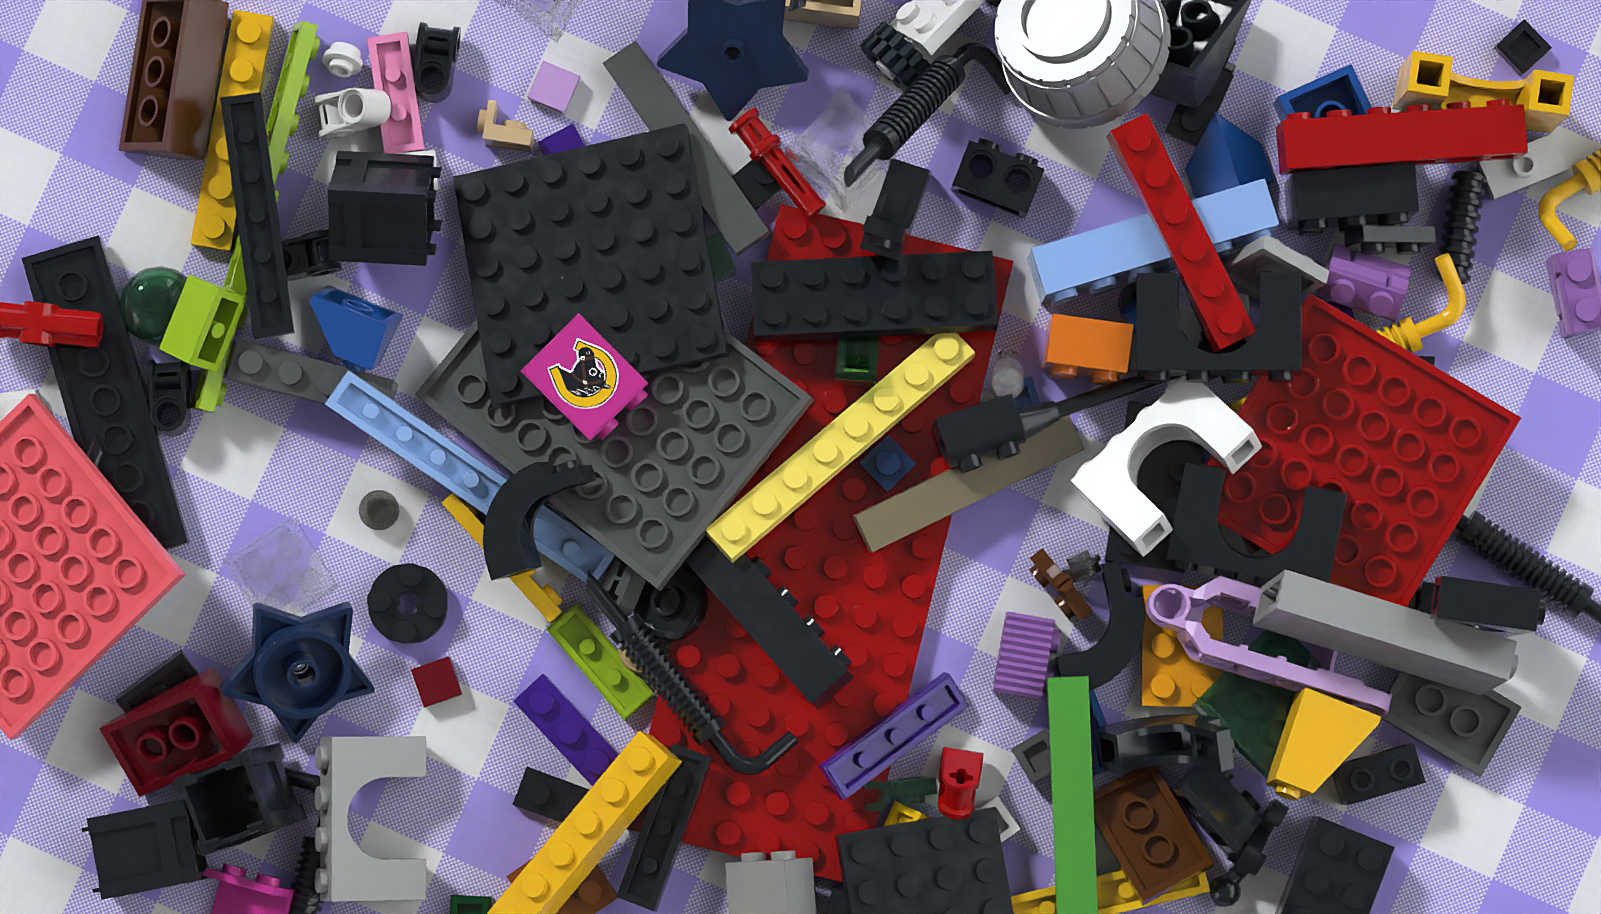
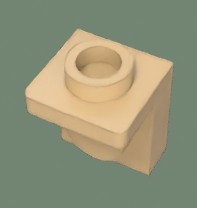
M488 100L487 110L480 109L477 122V133L483 134L484 144L486 146L532 152L535 139L533 130L526 129V123L515 120H503V125H497L498 103L494 100Z

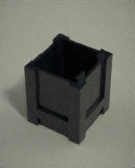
M337 151L335 167L327 189L329 261L426 266L428 255H435L437 244L430 243L434 231H440L442 220H435L434 202L437 194L434 190V178H440L442 167H434V156Z
M280 743L245 750L233 755L232 760L215 767L174 778L179 794H184L200 840H197V844L202 856L237 847L250 840L308 819L303 805H298L282 762L285 756ZM250 785L256 796L258 807H255L253 802H248L246 795L249 793L248 787Z
M185 799L87 818L88 827L81 828L82 832L89 831L99 881V888L92 890L93 893L100 892L101 900L210 879V877L204 876L208 863L206 856L201 855L197 840H200Z

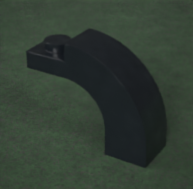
M891 158L871 216L867 215L862 230L864 236L860 249L897 261L901 258L932 173L930 170Z
M576 460L567 461L553 467L551 462H535L516 472L502 485L490 504L483 530L484 556L491 581L507 579L542 567L534 540V522L541 506L555 494L596 481L592 465L577 466Z
M1119 560L1100 565L1109 605V622L1104 635L1088 650L1055 658L1059 677L1089 676V691L1111 681L1128 665L1138 649L1144 630V598L1138 597L1127 600L1126 592L1132 591L1128 569H1120Z
M1189 714L1161 715L1131 719L1095 728L1099 768L1115 773L1124 774L1145 767L1171 763L1195 764L1219 772L1235 768L1233 758L1235 745L1230 728L1221 726V719L1217 717Z

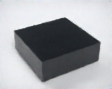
M1525 19L1494 47L1498 54L1520 77L1552 48Z

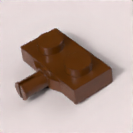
M1043 548L1030 557L1034 565L1028 570L1043 588L1050 584L1059 594V597L1054 602L1069 620L1076 616L1079 621H1082L1093 612L1073 586L1072 577L1062 573Z

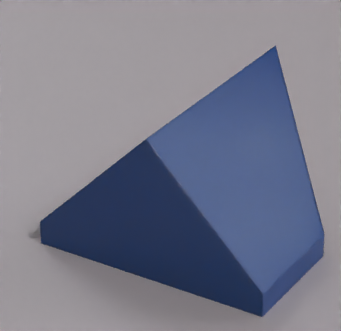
M1215 112L1185 168L1194 198L1197 199L1264 178L1266 184L1273 183L1274 180L1262 144Z

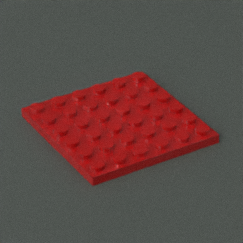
M1309 293L1301 306V376H1293V381L1288 383H1273L1268 381V376H1259L1239 409L1237 415L1254 430L1262 448L1234 474L1226 469L1218 508V522L1273 554L1284 548L1296 533L1306 484L1347 492L1329 583L1407 607L1512 435L1521 417ZM1213 455L1207 463L1224 467Z

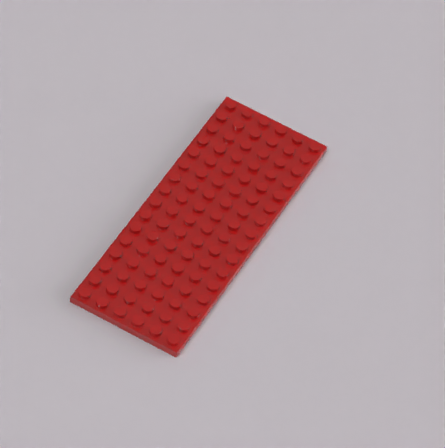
M780 204L766 261L882 255L860 249L864 236L862 231L864 224L820 213L806 220L799 208ZM910 236L902 255L974 251ZM993 256L997 321L999 323L1014 261ZM752 315L745 346L806 392L814 401L725 512L935 334L755 342L754 318ZM997 331L957 333L974 350L975 358L745 552L750 560L757 555L772 571L773 574L767 579L777 590L784 585L797 599L799 604L794 609L803 619L810 614L826 633L820 637L821 640L830 649L836 644L852 661L847 669L854 675V678L819 710L815 708L708 587V606L705 618L697 630L685 639L671 642L668 658L674 657L675 661L673 664L677 665L679 663L681 667L678 670L680 672L684 670L686 673L683 676L691 678L688 682L696 684L694 687L695 691L700 689V697L706 696L704 702L710 701L712 705L709 708L712 710L715 707L717 711L714 714L716 716L720 714L727 722L720 731L738 753L745 757L760 755L787 731H790L799 742L774 763L770 769L760 774L744 775L731 769L708 740L699 746L692 738L694 733L686 731L689 729L688 725L683 727V719L678 721L676 717L679 714L676 712L673 715L671 711L674 708L672 706L668 708L666 705L669 702L667 700L663 702L661 700L663 695H658L649 735L654 736L669 751H671L674 743L713 758L682 843L741 857L742 853L766 852V860H771V852L795 850L796 858L813 859V873L815 876L843 882L835 835L876 828L891 766L847 799L841 800L818 765L907 700L952 514L870 553L852 516L950 469L944 462L931 426L936 418L979 404ZM889 435L916 463V466L886 493L859 463ZM652 799L627 829L637 832L641 831Z

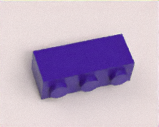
M541 674L513 701L591 786L597 782L619 755L617 750L546 674Z

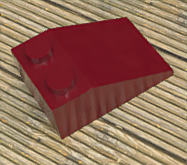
M215 667L181 681L99 728L139 797L174 783V778L187 773L208 769L232 759V756L240 753L254 737L233 698L223 695L220 687L223 681Z

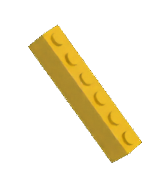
M638 731L487 914H556L682 761L654 736Z

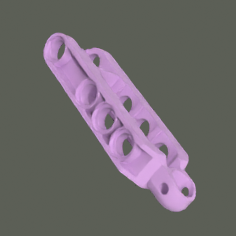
M1219 576L1196 590L1176 584H1166L1158 587L1147 599L1146 611L1151 621L1160 627L1177 631L1176 636L1191 661L1296 693L1306 687L1375 715L1384 716L1388 714L1392 693L1387 694L1364 686V681L1333 672L1338 651L1313 644L1308 666L1305 668L1286 662L1287 658L1283 656L1273 658L1248 650L1249 646L1244 644L1233 646L1210 638V634L1206 633L1201 624L1205 609L1215 606L1254 618L1261 588Z

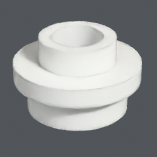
M344 42L331 44L330 48L324 52L322 58L323 64L330 73L343 78L358 74L363 65L360 58V50Z

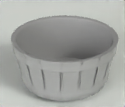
M1001 0L995 20V41L1002 59L1003 72L1019 104L1033 117L1036 116L1038 120L1052 126H1062V128L1082 129L1087 128V126L1103 125L1115 120L1118 116H1123L1141 102L1140 100L1144 99L1159 80V75H1162L1169 55L1168 47H1170L1171 33L1170 25L1167 22L1168 17L1160 0Z

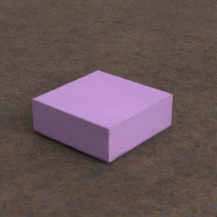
M543 61L527 97L529 100L565 114L581 78L577 74Z

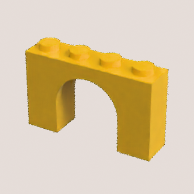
M1412 51L1398 69L1392 109L1407 111L1406 107L1411 105L1430 104L1431 110L1447 109L1446 104L1461 101L1471 102V108L1486 107V102L1490 100L1511 99V105L1524 104L1526 130L1551 133L1569 116L1574 83L1573 75L1534 69L1523 80H1481L1451 72L1453 57L1419 51Z

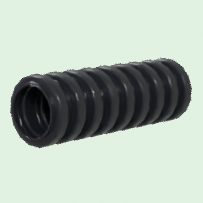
M1456 171L1451 174L1454 184L1449 186V192L1452 193V197L1447 198V204L1450 205V209L1445 211L1448 221L1443 223L1446 233L1441 235L1444 246H1440L1439 253L1442 255L1450 254L1461 283L1466 284L1471 281L1468 270L1473 269L1470 258L1475 257V251L1472 250V246L1477 244V239L1474 238V234L1479 232L1476 221H1480L1481 215L1478 213V209L1483 207V202L1479 200L1485 194L1482 185L1486 184L1487 178L1476 172ZM1439 270L1436 271L1435 277L1443 281Z

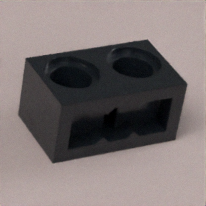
M979 138L976 143L969 140L951 191L1025 219L1044 168L1038 167L1039 161L1026 154L1016 153L1015 157L1000 152L1001 146L992 141ZM977 159L985 160L991 167V174L985 178H976L969 170L970 163ZM1012 174H1021L1027 179L1029 187L1021 193L1013 192L1008 188L1006 179Z
M1414 743L1404 744L1343 762L1332 773L1341 805H1351L1426 783Z

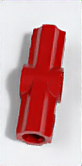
M24 301V305L0 302L1 339H18L20 343L55 347V344L99 348L103 334L102 313L80 311L77 309H60L58 305Z

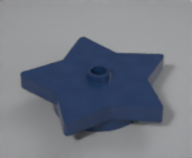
M688 0V27L658 56L657 67L703 83L727 121H732L759 89L805 82L809 75V69L783 35L786 0Z
M348 601L300 617L261 603H254L252 650L221 683L220 687L223 695L267 706L275 714L291 740L297 743L320 715L331 710L338 702L373 693L375 688L372 681L349 653L353 618L351 604Z

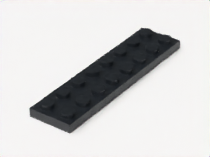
M97 235L21 258L34 302L58 305L60 309L95 311L103 314V334L99 348L55 344V347L47 346L74 441L87 455L94 435L97 433L105 451L98 470L165 550L189 544V537L158 430L150 419L149 399L102 238Z

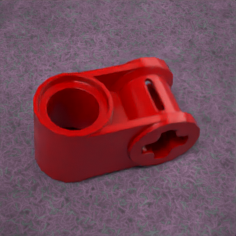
M943 747L938 776L940 785L937 804L938 810L942 815L954 820H962L968 818L972 811H974L976 788L979 787L984 753Z

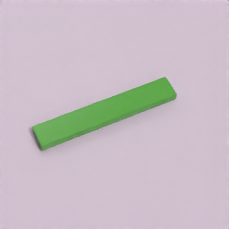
M1089 676L1047 677L1056 914H1098Z

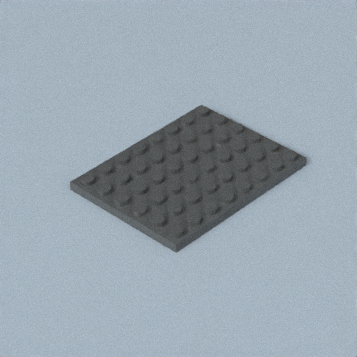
M477 319L415 394L421 401L513 474L535 462H551L553 467L567 461L576 460L577 466L592 465L596 481L555 494L547 501L659 591L662 590L704 538L707 527L725 512L814 401L806 392L725 331L730 357L642 376L648 382L643 388L648 395L631 412L624 407L614 417L619 424L603 440L596 435L590 441L548 398L498 409L491 406Z

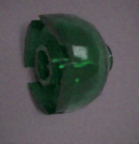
M165 266L145 268L133 275L123 287L119 302L121 318L128 331L145 344L160 346L188 277L177 269Z

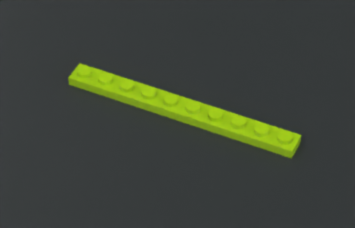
M306 21L293 25L266 125L274 188L278 174L283 175L288 164L289 152L285 151L288 136L293 137L299 123V114L295 113L299 97L304 98L309 86L310 76L305 74L309 59L314 60L320 45V37L316 36L318 25ZM275 190L276 202H277V201H278V196H279V191H278V190ZM238 230L223 287L245 296L247 288ZM244 306L236 326L237 329H241L247 316V306ZM236 328L218 373L201 368L190 408L203 412H214L215 406L220 407L222 405L227 388L226 383H222L226 367H230L236 346L232 344Z

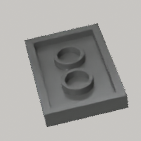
M1399 671L1387 691V694L1392 693L1388 714L1381 716V719L1476 776L1481 777L1522 707L1493 689L1480 696Z

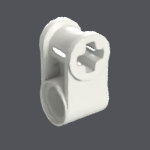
M348 88L313 98L314 105L319 106L322 130L319 131L320 139L347 137L357 131L381 125L387 121L391 112L389 96L384 91L378 89Z

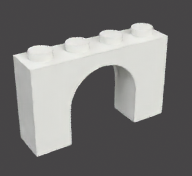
M1186 376L1171 382L1165 393L1152 406L1142 409L1135 421L1125 431L1113 436L1107 443L1106 448L1093 460L1084 463L1077 471L1076 476L1071 480L1080 496L1143 557L1173 530L1165 515L1138 490L1137 476L1141 463L1154 448L1173 440L1192 441L1203 446L1232 474L1262 448L1254 430L1206 385L1203 383L1186 382Z

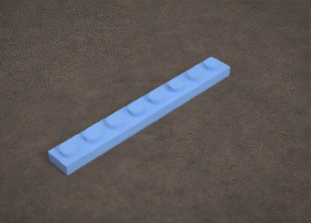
M349 369L325 402V405L486 515L496 493L508 480ZM545 504L539 509L534 522V540L537 550L586 583L588 570L598 581L615 555L593 537Z

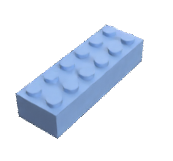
M1265 178L1191 200L1219 258L1228 255V251L1232 250L1233 246L1242 244L1244 247L1265 234L1271 237V233L1279 225ZM1149 213L1031 248L1027 257L1041 304L1051 302L1052 307L1062 306L1075 301L1078 293L1089 290L1091 296L1108 292L1114 289L1113 286L1117 284V281L1126 278L1129 284L1137 283V273H1155L1156 269L1166 267L1167 273L1177 271Z

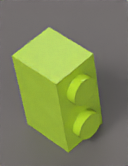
M189 274L159 349L188 364L218 373L248 298L219 284Z

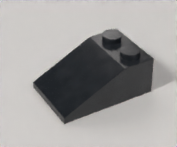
M1161 0L1160 2L1165 8L1168 17L1167 22L1170 25L1171 40L1165 68L1149 94L1198 109L1217 83L1251 4V0Z
M1196 765L1170 790L1222 851L1236 853L1263 820L1257 813L1261 806L1246 789L1239 793L1231 784L1230 780L1234 778V775L1230 770L1219 772Z

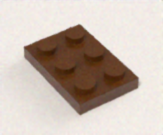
M1156 765L1131 771L1093 792L1094 824L1142 905L1214 867L1212 858Z

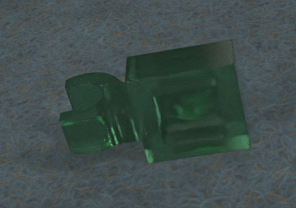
M927 775L890 779L887 781L871 780L862 787L864 789L875 788L879 793L876 802L864 804V809L874 812L886 808L889 801L893 798H901V804L908 805L924 803L925 795L937 794L936 777Z

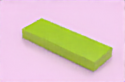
M577 603L546 629L624 721L655 696V693L637 673L624 667L619 657V651Z

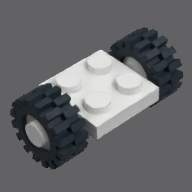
M912 0L898 10L896 18L889 25L886 22H882L860 44L861 50L875 64V67L885 74L889 81L891 80L896 87L901 88L904 92L930 65L917 49L920 48L932 55L985 0ZM986 0L988 4L994 5V7H998L1001 0Z

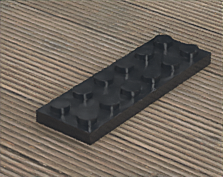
M993 251L902 255L898 261L885 256L751 262L755 342L997 331Z

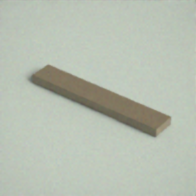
M1067 415L1060 418L1058 422L1028 438L1025 443L1019 445L1021 453L1001 461H998L996 453L981 457L983 466L966 473H960L958 466L952 467L853 515L852 517L869 553L1084 450L1085 448L1070 416Z

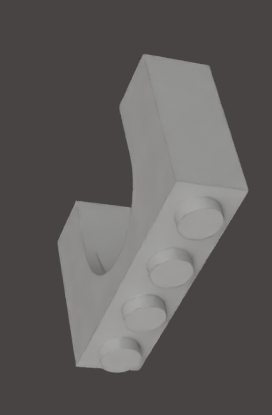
M426 736L320 737V745H317L315 750V765L320 770V786H317L315 790V807L317 811H320V827H317L315 831V848L317 852H320V868L316 869L314 878L315 890L317 893H320V901L426 900V859H378L372 857L355 844L350 835L347 820L349 806L353 797L368 782L386 777H426Z

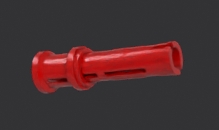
M756 107L750 109L732 123L728 128L729 132L732 135H738L750 150L749 157L757 163L762 162L803 213L805 219H811L826 206V202L819 197L802 173L780 148L782 144L780 137L777 134H771L759 119L758 115L760 112Z

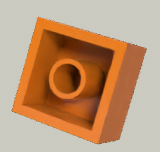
M1052 314L1047 324L1042 370L1050 371V378L1072 381L1076 375L1090 376V383L1106 386L1117 382V380L1121 381L1128 372L1134 324Z

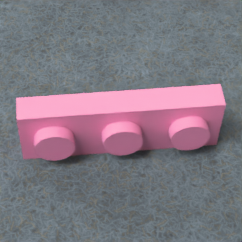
M401 32L368 37L374 87L384 91L389 96L391 102L390 116L385 123L380 125L384 153L395 154L426 151L417 90L414 83V70L408 33Z

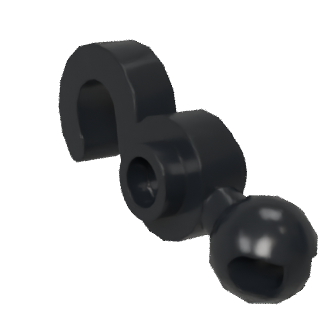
M1273 799L1260 816L1263 820L1245 844L1236 853L1229 852L1226 858L1232 862L1229 871L1225 876L1215 878L1210 884V894L1215 905L1220 907L1232 906L1239 900L1241 895L1240 882L1248 873L1255 876L1261 869L1267 858L1262 851L1273 828H1278L1287 814L1288 806L1277 799Z

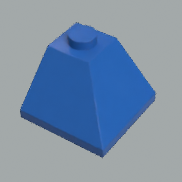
M330 285L312 295L310 305L333 355L344 359L342 362L344 366L355 371L365 372L366 368L372 370L380 364L402 320V314Z

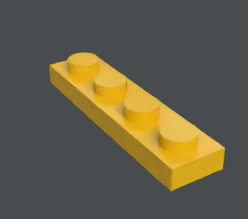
M454 492L451 493L441 503L483 548L484 524L477 518L482 512L464 499H460ZM535 569L510 577L512 582L551 624L564 614L558 607L563 602L562 598L548 583L541 588L531 577L536 572Z

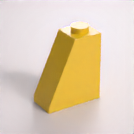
M1305 687L1294 696L1265 784L1276 788L1275 794L1292 801H1298L1299 798L1303 799L1313 794L1379 725L1381 716Z

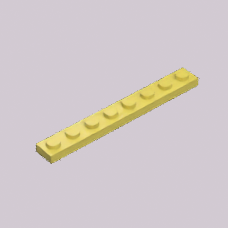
M957 333L935 334L710 524L705 530L707 537L732 563L975 358L974 350Z

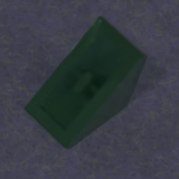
M879 336L838 338L835 385L871 388L876 385Z

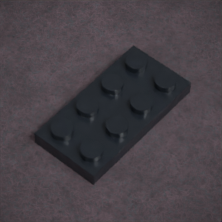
M1129 401L1127 403L1123 431L1135 421L1142 409L1152 405ZM1173 440L1154 448L1141 463L1137 476L1138 490L1165 515L1171 527H1173L1186 460L1199 463L1202 460L1203 446L1188 440ZM1109 524L1104 561L1113 562L1119 560V563L1180 573L1185 572V569L1173 566L1174 559L1166 558L1171 532L1143 557Z

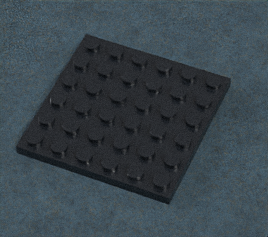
M685 123L453 177L491 406L495 409L547 398L521 370L578 313L641 376L730 357L689 131Z

